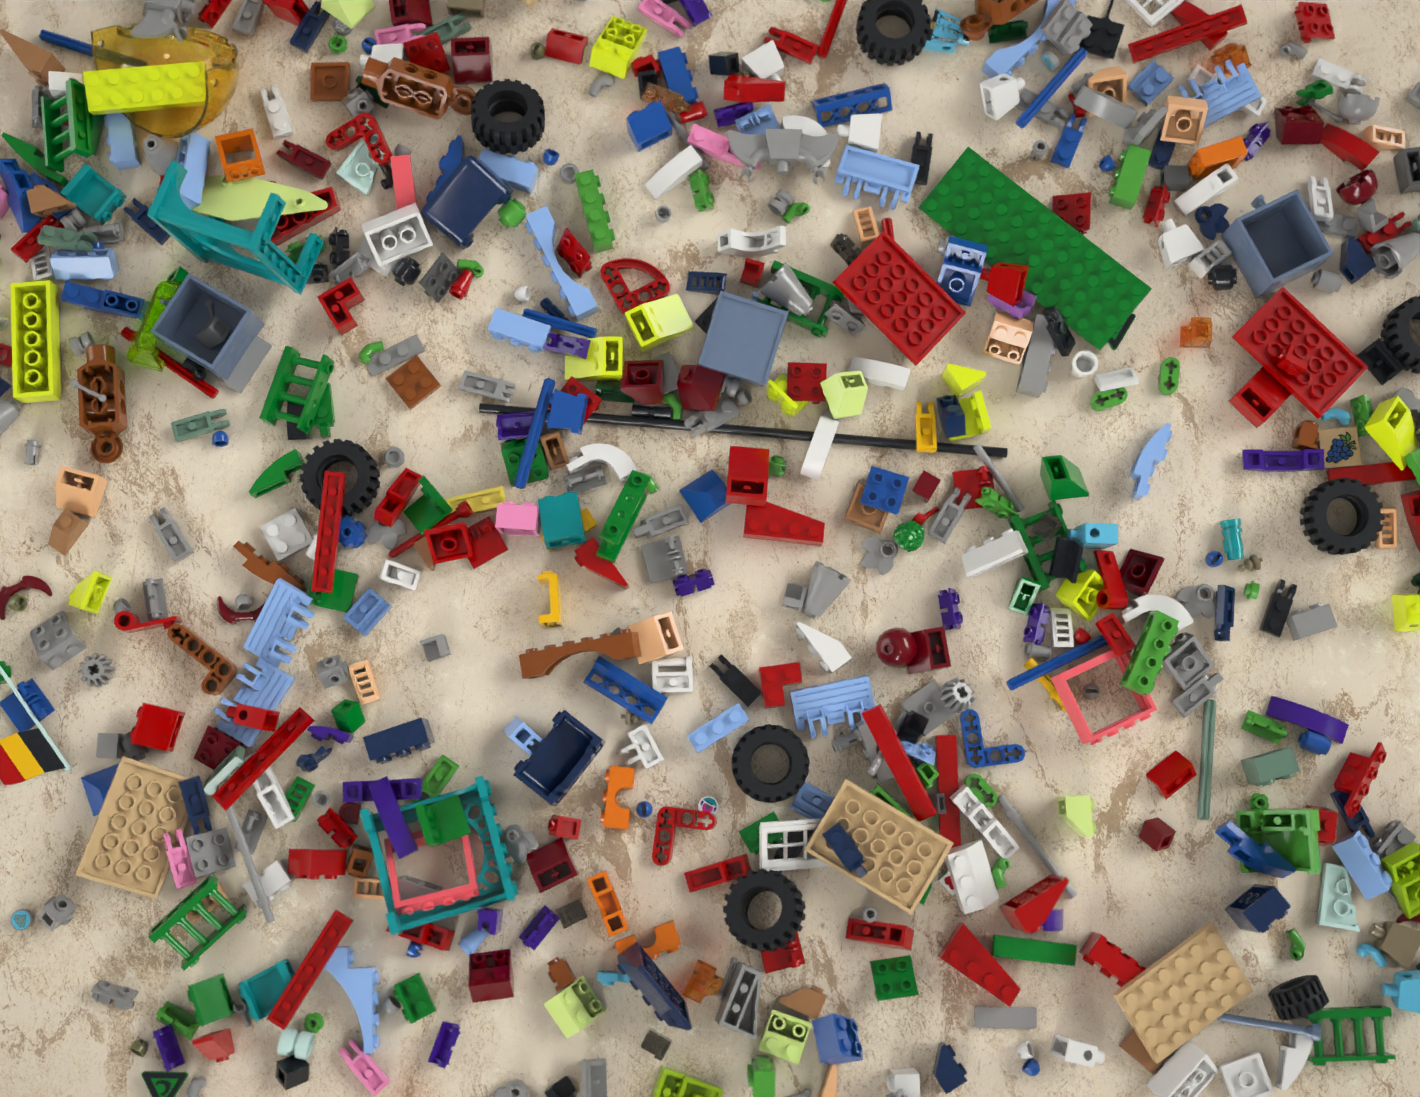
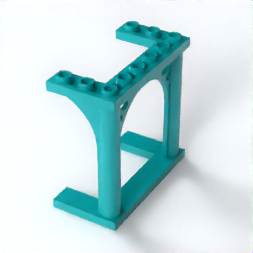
M171 161L165 171L163 181L157 189L154 201L149 206L147 216L200 261L208 263L211 260L286 285L294 293L301 295L324 243L319 236L313 233L309 234L300 257L295 264L270 240L286 205V202L278 194L271 192L254 232L226 224L225 219L213 216L205 217L191 211L183 202L179 192L188 171L180 163ZM230 244L248 249L260 261L241 255Z
M483 776L476 777V783L464 789L400 806L405 821L408 824L419 821L415 805L421 803L428 806L459 795L462 805H467L464 809L467 821L480 836L484 848V862L477 878L478 884L482 882L488 887L486 890H484V887L480 889V895L471 897L468 901L459 900L448 906L443 904L434 906L433 909L428 911L418 910L414 911L411 915H408V913L398 915L394 907L391 883L378 832L385 830L379 813L373 814L368 808L359 810L364 831L369 835L388 911L386 918L391 935H399L407 929L506 900L511 902L516 900V895H519L516 881L511 882L510 875H513L511 864H506L504 856L508 855L505 843L501 844L499 836L503 835L500 823L495 824L494 816L497 815L495 804H490L489 796L492 795L489 780L484 781ZM477 805L480 807V814L476 819L472 820L468 817V812L471 807ZM485 815V818L483 820V825L485 824V827L479 828L478 822ZM489 840L491 845L486 846L485 841ZM489 859L495 860L493 861V864L495 866H498L499 870L494 867H489ZM488 871L495 872L499 877L498 882L489 883L486 881L485 873Z

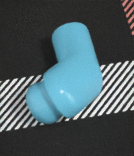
M1332 408L1327 410L1320 418L1322 421L1336 418L1339 419L1340 424L1347 425L1350 423L1351 415L1345 410Z
M1362 943L1356 949L1358 955L1363 958L1367 954L1372 956L1379 967H1384L1388 963L1379 948Z

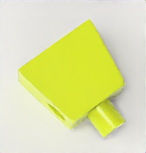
M1392 594L1395 632H1415L1419 630L1420 595Z

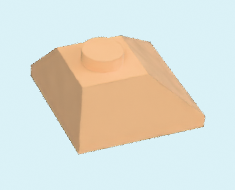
M1120 66L1100 69L1088 79L1089 88L1112 96L1117 101L1127 104V73ZM1088 112V116H1089V117H1091V116H1096V115H1094V114Z

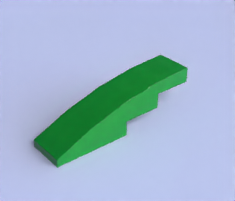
M2 133L1 136L11 148L34 170L63 188L68 184L69 181L64 176L56 173L57 170L45 166L44 154L37 147L9 134Z
M993 935L991 955L1075 966L1077 945Z

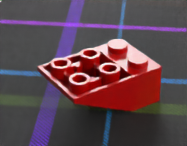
M1261 367L1228 402L1254 427L1258 428L1287 400L1291 393L1264 367Z
M730 446L725 503L766 505L769 449Z
M143 703L137 711L136 717L138 720L136 726L130 732V743L173 752L185 713L163 706Z

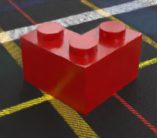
M351 277L317 297L341 336L358 326L349 309L365 299Z
M800 662L759 667L764 709L785 706L783 686L802 683Z
M289 849L287 874H296L295 878L319 879V875H325L324 879H337V875H345L347 850Z

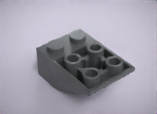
M1420 147L1402 149L1393 157L1400 194L1419 192Z

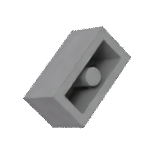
M1320 602L1309 606L1310 610L1303 612V609L1290 612L1291 616L1287 617L1286 622L1293 641L1338 627L1330 605L1322 606Z

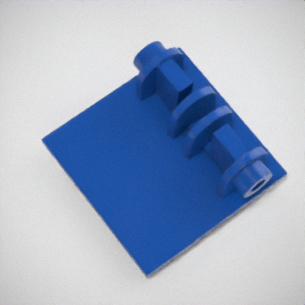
M871 466L860 504L898 515L909 477Z
M33 678L26 683L22 681L17 685L18 692L39 722L55 711ZM14 692L0 702V706L19 732L29 730L36 725Z

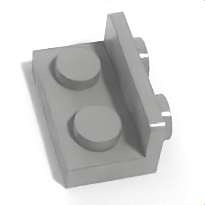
M1389 822L1384 828V834L1376 838L1372 843L1373 847L1371 850L1378 855L1380 861L1382 858L1413 842L1416 838L1413 833L1404 827V822Z

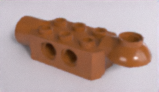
M975 0L976 14L965 17L959 24L960 29L968 36L969 40H981L992 25H1004L1039 0Z
M369 57L362 77V84L378 89L381 101L436 120L444 115L448 106H451L459 114L471 115L472 99L476 96V92L468 86H454L451 77L396 57H393L388 63Z
M96 344L86 348L87 363L77 369V378L80 385L100 395H106L107 399L105 402H101L99 398L78 388L79 425L88 433L95 435L90 448L93 458L100 463L115 462L123 452V443L119 433L127 429L125 372L116 365L115 348L113 346ZM112 446L111 450L105 453L106 448Z

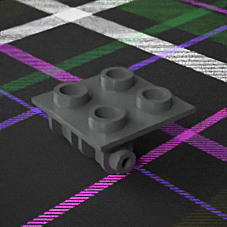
M442 252L419 284L425 289L424 293L439 303L461 272Z

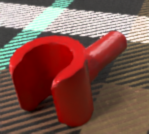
M1070 93L1068 97L1073 104L1076 118L1085 117L1087 111L1073 103L1075 98Z
M935 507L925 515L918 512L912 521L922 525L939 509Z

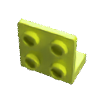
M783 373L774 382L771 379L767 382L766 395L771 401H777L781 405L780 409L787 416L791 415L794 418L810 402L793 401L787 396V377Z
M982 391L973 392L971 397L959 399L958 401L965 414L966 435L951 437L949 441L988 433L991 429V424Z

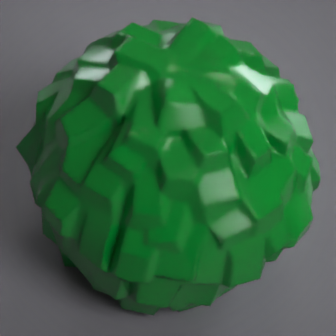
M915 521L899 524L894 530L893 539L902 549L914 552L921 547L924 541V527Z

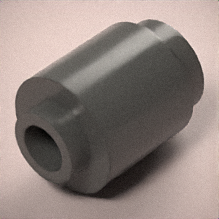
M130 732L121 736V744L128 758L137 761L146 758L145 754L148 753L146 746L130 743Z

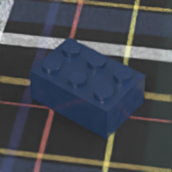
M422 717L363 737L370 761L377 762V764L391 762L394 756L400 758L412 754L411 751L415 749L419 751L431 748L430 744L435 743L429 721Z
M1254 884L1224 910L1239 929L1264 933L1272 927L1271 923L1285 917L1288 914L1287 910L1291 906L1275 886Z

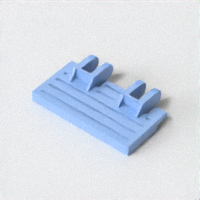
M1230 59L1225 61L1226 67L1232 75L1228 79L1225 78L1222 69L1218 65L1214 67L1222 84L1219 85L1216 78L1201 85L1200 87L1204 94L1201 93L1195 80H1190V86L1196 94L1193 99H1202L1207 102L1208 111L1203 129L1262 98L1245 63L1236 66L1239 72L1238 75ZM1183 85L1179 86L1178 88L1182 96L1189 98L1186 88Z
M846 145L834 182L843 184L844 178L847 177L842 193L843 196H847L849 193L851 182L858 183L854 191V199L857 200L864 182L863 191L879 195L881 187H883L879 206H884L887 194L890 192L894 193L890 209L895 210L900 193H902L900 201L909 202L920 165Z
M281 578L277 579L243 648L275 667H279L281 661L290 663L292 660L291 656L282 652L279 648L282 647L291 653L296 652L297 647L284 638L291 641L298 627L302 629L308 628V622L296 616L298 612L307 618H313L314 613L301 605L304 604L308 607L313 598Z
M259 658L256 666L263 669L262 672L244 662L242 665L244 669L249 672L251 671L257 676L251 681L245 675L237 673L235 677L249 685L251 689L242 685L234 700L240 704L275 711L295 681V678L262 658ZM222 697L220 700L226 706L237 707L235 703L225 697ZM215 708L213 710L214 713L229 721L227 723L220 719L216 725L217 728L252 748L263 730L233 724L234 719L227 718L226 713L222 709Z
M868 675L789 691L797 731L806 729L804 721L807 720L811 739L816 738L813 721L820 720L821 733L823 736H828L825 716H827L828 725L844 722V712H846L849 728L852 731L855 730L852 713L859 712L860 721H863L864 718L861 713L865 711L864 708L867 710L874 707Z

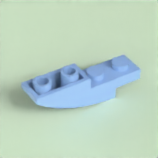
M1167 423L1146 442L1136 457L1129 475L1130 478L1136 479L1132 498L1140 500L1144 495L1147 496L1150 489L1148 480L1154 473V465L1159 464L1166 458L1167 449H1165V446L1172 436V431H1170L1171 424Z

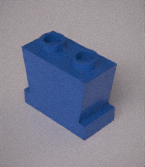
M555 389L549 399V405L552 406L550 413L546 415L545 423L548 425L547 428L550 430H571V433L581 435L589 396L578 393L576 397Z

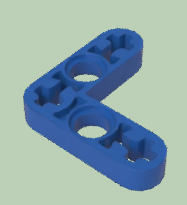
M972 709L961 713L960 725L966 762L970 767L978 768L1016 763L1024 759L1025 750L1019 744L984 748L978 713ZM967 713H970V716H974L975 719L971 721L972 727L976 726L977 730H965V727H969V722L964 720V717L968 715ZM969 733L977 735L978 741L976 744H970L967 741ZM979 746L980 750L975 751L981 760H978L977 764H975L974 761L970 760V757L974 756L973 750L969 751L968 747L974 748ZM1003 748H1006V753L1012 752L1013 748H1016V751H1020V755L1017 756V759L1014 756H1007L1008 761H1005ZM993 750H997L1001 754L998 762H994L990 758V753Z

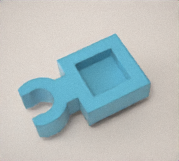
M599 970L597 973V981H602V985H614V982L630 983L629 980H631L627 974L623 975L621 972Z

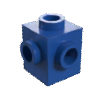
M346 516L340 524L339 543L345 548L350 547L352 549L362 546L368 537V534L365 532L366 527L359 520L356 521L354 518Z

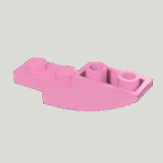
M693 124L686 142L687 144L703 150L704 154L747 167L735 156L727 137ZM762 161L757 164L756 170H759Z

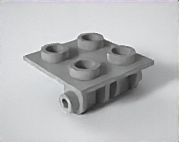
M671 535L665 537L666 539L641 545L650 583L689 574L679 536L673 537Z
M227 827L186 837L195 878L236 867Z

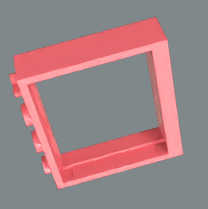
M1110 650L1051 678L1082 744L1090 742L1091 745L1101 742L1103 741L1102 736L1107 734L1108 737L1119 733V728H1130L1136 725L1135 720L1140 719V721H1144L1151 717L1150 713L1157 710L1150 694L1139 695L1131 691L1140 710L1091 733L1066 682L1067 679L1114 657L1124 675L1131 658L1129 652L1117 658L1113 650Z
M422 830L411 832L417 847L426 845ZM469 835L463 836L462 842L470 884L402 901L394 858L396 851L390 839H384L394 907L398 915L406 913L411 915L414 911L418 910L428 911L433 909L434 906L442 904L448 906L454 904L455 901H468L471 897L480 895Z

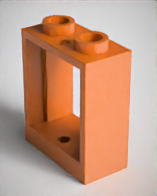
M253 128L215 136L227 183L265 175ZM254 149L256 158L227 164L225 154Z
M1242 136L1198 149L1187 163L1188 173H1191L1193 181L1207 177L1227 163L1232 169L1237 168L1248 154Z

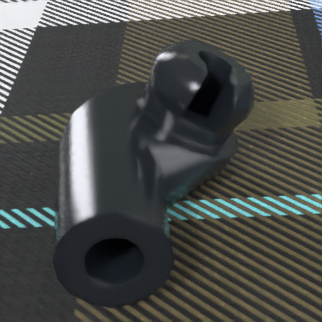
M379 164L386 178L380 182L383 189L392 188L394 183L390 165Z
M186 358L182 366L191 371L195 380H204L206 377L205 369L189 358Z

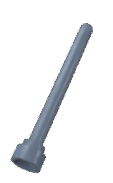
M1227 1013L1217 1018L1219 1021L1307 1035V1038H1311V1041L1320 1042L1321 1025L1312 1023V1025L1305 1027Z

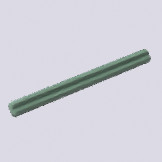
M1211 699L1204 702L1197 811V818L1200 820H1209L1216 716V701Z

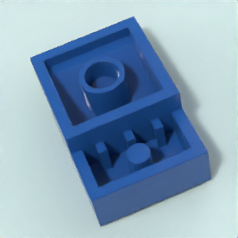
M950 236L937 284L956 303L970 307L981 275L988 245Z

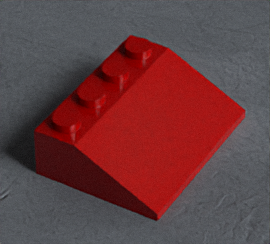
M1049 875L1005 902L999 908L1013 929L1033 934L1042 928L1040 925L1047 920L1069 880L1067 877Z

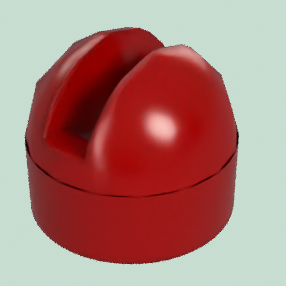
M1080 627L1074 633V641L1077 644H1084L1092 638Z

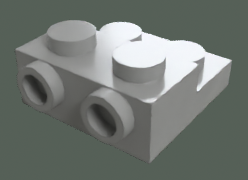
M1061 0L1040 29L1061 54L1071 55L1079 50L1081 40L1090 35V28L1093 24L1083 12L1077 11L1069 0Z
M1162 105L1158 111L1151 108L1147 114L1143 112L1136 120L1138 124L1135 127L1131 125L1124 133L1126 138L1122 143L1127 147L1129 144L1139 147L1159 126L1168 109Z
M1187 632L1180 633L1174 638L1175 642L1171 645L1169 653L1164 656L1162 661L1164 670L1171 674L1180 689L1184 691L1215 666L1196 637Z

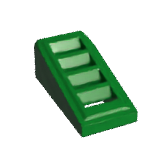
M299 776L296 777L285 795L288 803L290 799L299 803L298 806L289 803L290 808L294 810L293 815L295 819L292 822H297L316 786ZM298 784L308 788L305 792L297 788ZM294 792L303 795V798L300 799L294 796Z

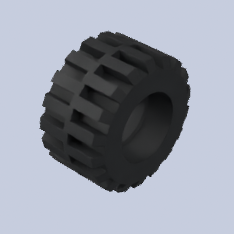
M1305 975L1291 979L1276 986L1268 994L1280 1020H1295L1319 1011L1329 1002L1317 975Z

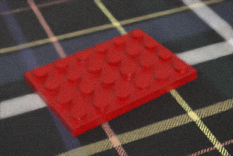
M885 230L832 282L915 366L966 314Z
M1283 286L1232 336L1241 347L1317 419L1368 368L1360 358ZM1291 343L1295 345L1292 355L1309 363L1307 369L1298 377L1289 375L1285 370L1276 366L1279 361L1277 356L1283 347H1288Z

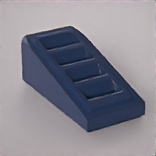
M689 271L686 291L719 295L720 291L725 292L727 274ZM693 277L697 278L696 286H692ZM701 278L705 279L704 287L700 286ZM709 279L712 280V286H711V287H708V280H709ZM716 280L720 281L719 287H715Z

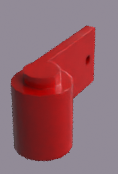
M1095 550L1093 552L1104 584V588L1097 594V605L1101 609L1123 610L1128 604V596L1114 552Z
M128 611L118 612L114 618L115 627L127 633L164 626V629H169L170 626L182 622L180 617L172 616L140 623L139 617Z

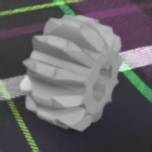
M93 653L92 658L90 656L85 657L86 663H79L84 668L78 672L83 674L81 680L83 682L87 681V686L92 687L95 685V687L100 688L102 683L105 685L109 684L107 678L114 677L110 674V671L115 670V667L110 666L113 661L107 659V656L104 654L99 656L97 653ZM95 668L99 669L98 673L94 672Z
M958 678L947 681L943 685L944 688L940 691L943 695L940 700L946 703L944 707H950L951 712L957 711V713L968 710L975 700L972 696L975 691L969 688L971 684L966 685L964 679L958 680Z

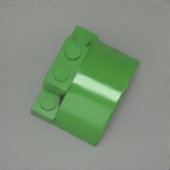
M1285 808L1236 811L1237 826L1258 845L1266 842L1284 859L1288 860L1297 869L1296 871H1307V874L1321 872L1318 831L1320 830L1318 809ZM1240 862L1242 873L1258 872Z

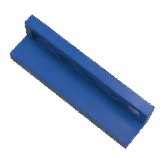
M886 83L812 100L817 123L822 127L850 121L851 115L879 114L893 110L890 88ZM886 97L887 106L879 108L875 105L879 98ZM867 102L870 105L866 111L860 112L857 110L860 103ZM847 106L851 109L847 116L838 114L842 107ZM830 111L833 113L829 120L822 122L821 112Z
M600 656L583 682L651 725L667 700V697ZM594 674L602 678L603 683L592 681V676ZM609 686L619 688L620 693L614 694L610 692ZM632 696L636 699L637 704L628 703L626 697ZM643 707H650L655 710L652 717L644 712Z

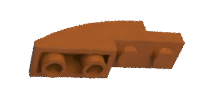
M238 540L233 546L247 558V561L242 566L259 578L273 585L277 579L281 578L303 592L307 590L303 586L304 581L296 574L293 577L288 572L290 568L282 561L279 564L274 560L270 563L263 555L258 557L254 553L256 549L248 542L244 544Z

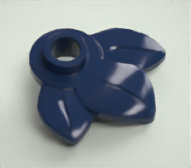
M1216 203L1210 207L1201 206L1196 210L1195 219L1200 224V232L1209 240H1214L1216 233H1224L1230 224L1224 215L1228 211V207ZM1201 214H1205L1207 219H1204Z
M321 746L314 754L300 755L296 761L297 767H300L302 771H314L317 769L319 762L331 754L332 748L326 750Z

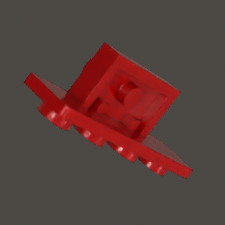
M1381 742L1377 743L1370 758L1350 752L1333 784L1336 790L1351 794L1344 806L1348 818H1353L1355 813L1359 812L1361 801L1364 796H1367L1372 780L1376 779L1380 764L1386 760L1387 754Z

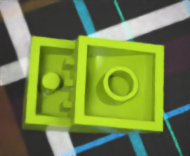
M1413 841L1381 859L1383 869L1392 878L1391 890L1408 919L1420 914V844Z
M662 1065L651 1097H722L724 1089Z

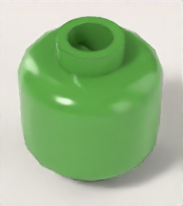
M516 198L510 199L508 203L503 204L498 209L499 221L505 227L509 225L517 227L526 217V207Z

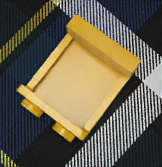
M542 571L541 575H537V580L540 584H549L551 614L539 615V624L543 628L563 626L560 578L557 573L553 574V571Z

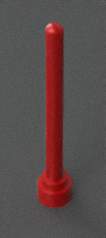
M464 500L458 504L456 511L444 517L432 528L447 526L460 517L467 518L473 514V510L468 502ZM419 533L389 552V557L395 558L413 547V543L425 537V534L421 535Z

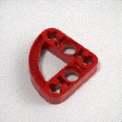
M623 258L607 262L601 267V277L619 311L624 315L625 312L639 305L662 299L670 292V284L666 277L656 267L645 261ZM606 269L614 270L612 273L615 280L611 281L610 276L606 274ZM619 270H639L647 273L655 280L630 292ZM617 284L624 287L623 292L619 294L613 291V287ZM659 284L662 286L666 285L664 292L658 290L655 292L656 296L653 297L650 288H653V291L658 289ZM642 292H647L650 298L647 301H641L639 295ZM624 296L628 304L632 303L630 305V309L624 307V302L622 300Z

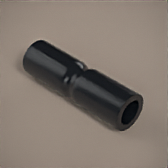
M632 405V416L671 419V407Z

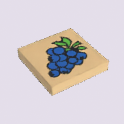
M1357 427L1317 431L1319 432L1318 449H1324L1325 469L1362 465Z

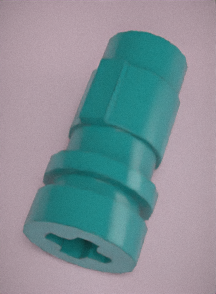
M1230 519L1220 521L1221 528H1223L1221 532L1225 538L1223 540L1224 553H1227L1228 560L1243 559L1244 549L1240 534L1242 528L1239 527L1241 526V520Z

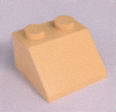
M1167 95L1165 108L1168 109V112L1162 120L1160 140L1199 145L1208 111L1206 100Z

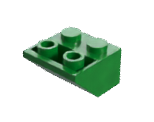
M1062 455L1042 457L1040 477L1050 501L1089 496L1080 469Z
M224 974L188 986L187 995L189 1001L194 1004V1017L196 1022L200 1023V1026L236 1013L233 1010V1002Z

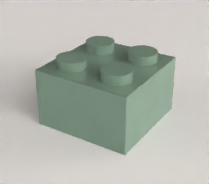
M1292 747L1276 749L1241 760L1248 784L1255 783L1256 786L1275 783L1274 779L1285 780L1294 777L1293 773L1300 771Z

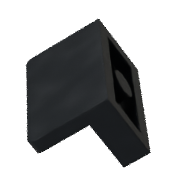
M1056 538L1049 571L1051 577L1067 578L1071 583H1076L1084 548L1076 538Z

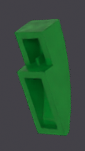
M294 449L273 462L255 481L249 490L250 495L258 498L290 483L289 474L300 470L302 463L305 464L301 453Z

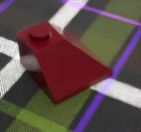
M625 361L620 387L621 391L643 405L663 404L665 392L664 361Z
M682 365L677 380L682 408L685 411H715L726 375L698 365Z

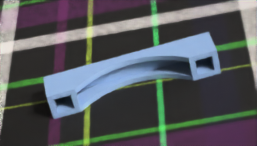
M1046 0L1043 20L1038 29L1028 39L1015 46L997 49L984 63L982 71L990 78L1000 74L1012 76V71L1016 67L1019 69L1026 61L1025 57L1028 54H1034L1038 49L1037 45L1041 41L1044 43L1048 39L1040 28L1061 0ZM1069 0V2H1070L1073 6L1075 5V3H1076V1H1077V0Z
M547 206L525 215L527 222L524 224L529 234H534L536 239L533 242L537 250H542L544 256H541L546 267L550 266L552 270L550 276L555 284H559L561 289L558 291L563 300L567 299L569 303L567 309L571 317L575 316L577 321H580L599 312L590 290L573 281L557 262L554 252L556 225Z

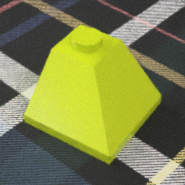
M1090 569L1078 574L1076 583H1071L1066 578L1055 595L1063 605L1071 608L1073 612L1090 622L1100 608L1097 605L1096 597L1098 592L1104 588V584L1099 574L1094 569Z
M94 571L71 591L68 605L98 615L113 577Z

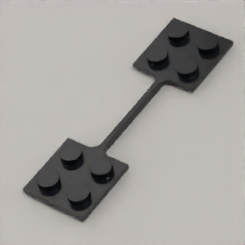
M1111 0L1107 15L1104 18L1087 16L1093 24L1090 28L1091 33L1079 43L1080 48L1083 47L1088 53L1114 59L1124 29V24L1116 23L1109 19L1114 0Z

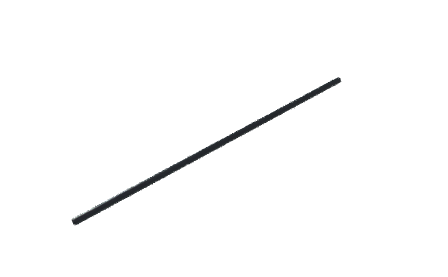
M483 403L479 405V413L497 415L529 412L536 409ZM592 413L586 421L691 431L700 424L698 423L687 428L683 420ZM723 424L708 432L811 441L814 435L812 431ZM835 433L832 443L916 450V440ZM937 442L936 452L977 455L973 449L976 445ZM982 446L990 457L1007 458V448Z

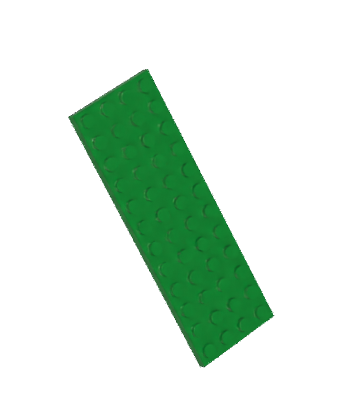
M970 147L966 148L918 207L919 210L954 237L988 245L984 261L989 265L993 266L998 262L1029 266L1024 290L1036 295L1035 301L1044 308L1055 306L1067 326L1099 351H1101L1152 290L1151 287Z

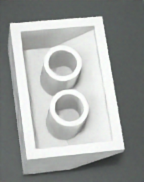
M416 203L361 224L378 266L433 245Z
M1009 529L1001 533L1003 537L996 540L992 537L983 541L984 545L977 548L975 545L965 550L966 553L961 555L967 577H976L1029 553L1020 532Z
M982 839L951 848L945 858V862L955 890L959 909L964 914L983 909L999 899Z
M1188 1040L1177 1049V1052L1170 1059L1165 1061L1160 1071L1150 1078L1147 1087L1156 1097H1197L1218 1074L1219 1070L1206 1053Z

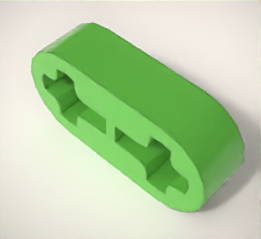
M1168 357L1160 366L1158 389L1164 395H1170L1178 388L1180 363L1176 358ZM1169 363H1171V366L1174 367L1171 370L1170 374L1169 367H1166V365H1168ZM1168 378L1170 379L1169 385L1173 386L1169 390H1167V386H1164Z
M1121 387L1097 392L1090 399V406L1095 411H1103L1120 405L1127 399V390ZM1116 391L1117 393L1122 394L1120 400L1118 397L1111 399V396H1113L1116 393ZM1098 398L1100 400L1106 398L1107 400L1102 403V406L1095 403Z
M970 774L965 778L964 784L968 786L985 807H992L996 804L997 794L979 774ZM970 778H977L979 780L977 785L981 788L980 790L975 786H969L971 784ZM982 791H984V793L987 795H992V797L990 798L992 800L991 803H984L983 800L985 799V797L981 793Z

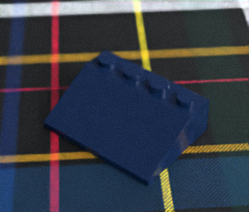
M636 941L617 956L618 969L623 975L627 974L631 979L629 981L636 991L639 989L642 992V998L648 1006L652 1005L654 1007V1013L660 1021L664 1020L668 1026L691 1030L692 1025L686 1001L639 942Z

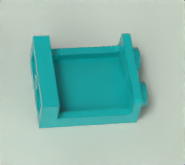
M86 163L60 192L100 225L111 219L114 211L123 205L127 197L119 188H116L97 174Z
M565 492L562 495L545 496L542 499H538L543 536L547 550L586 542L577 492Z
M288 958L238 984L239 995L243 1000H246L248 1014L255 1021L261 1020L270 1014L295 973Z

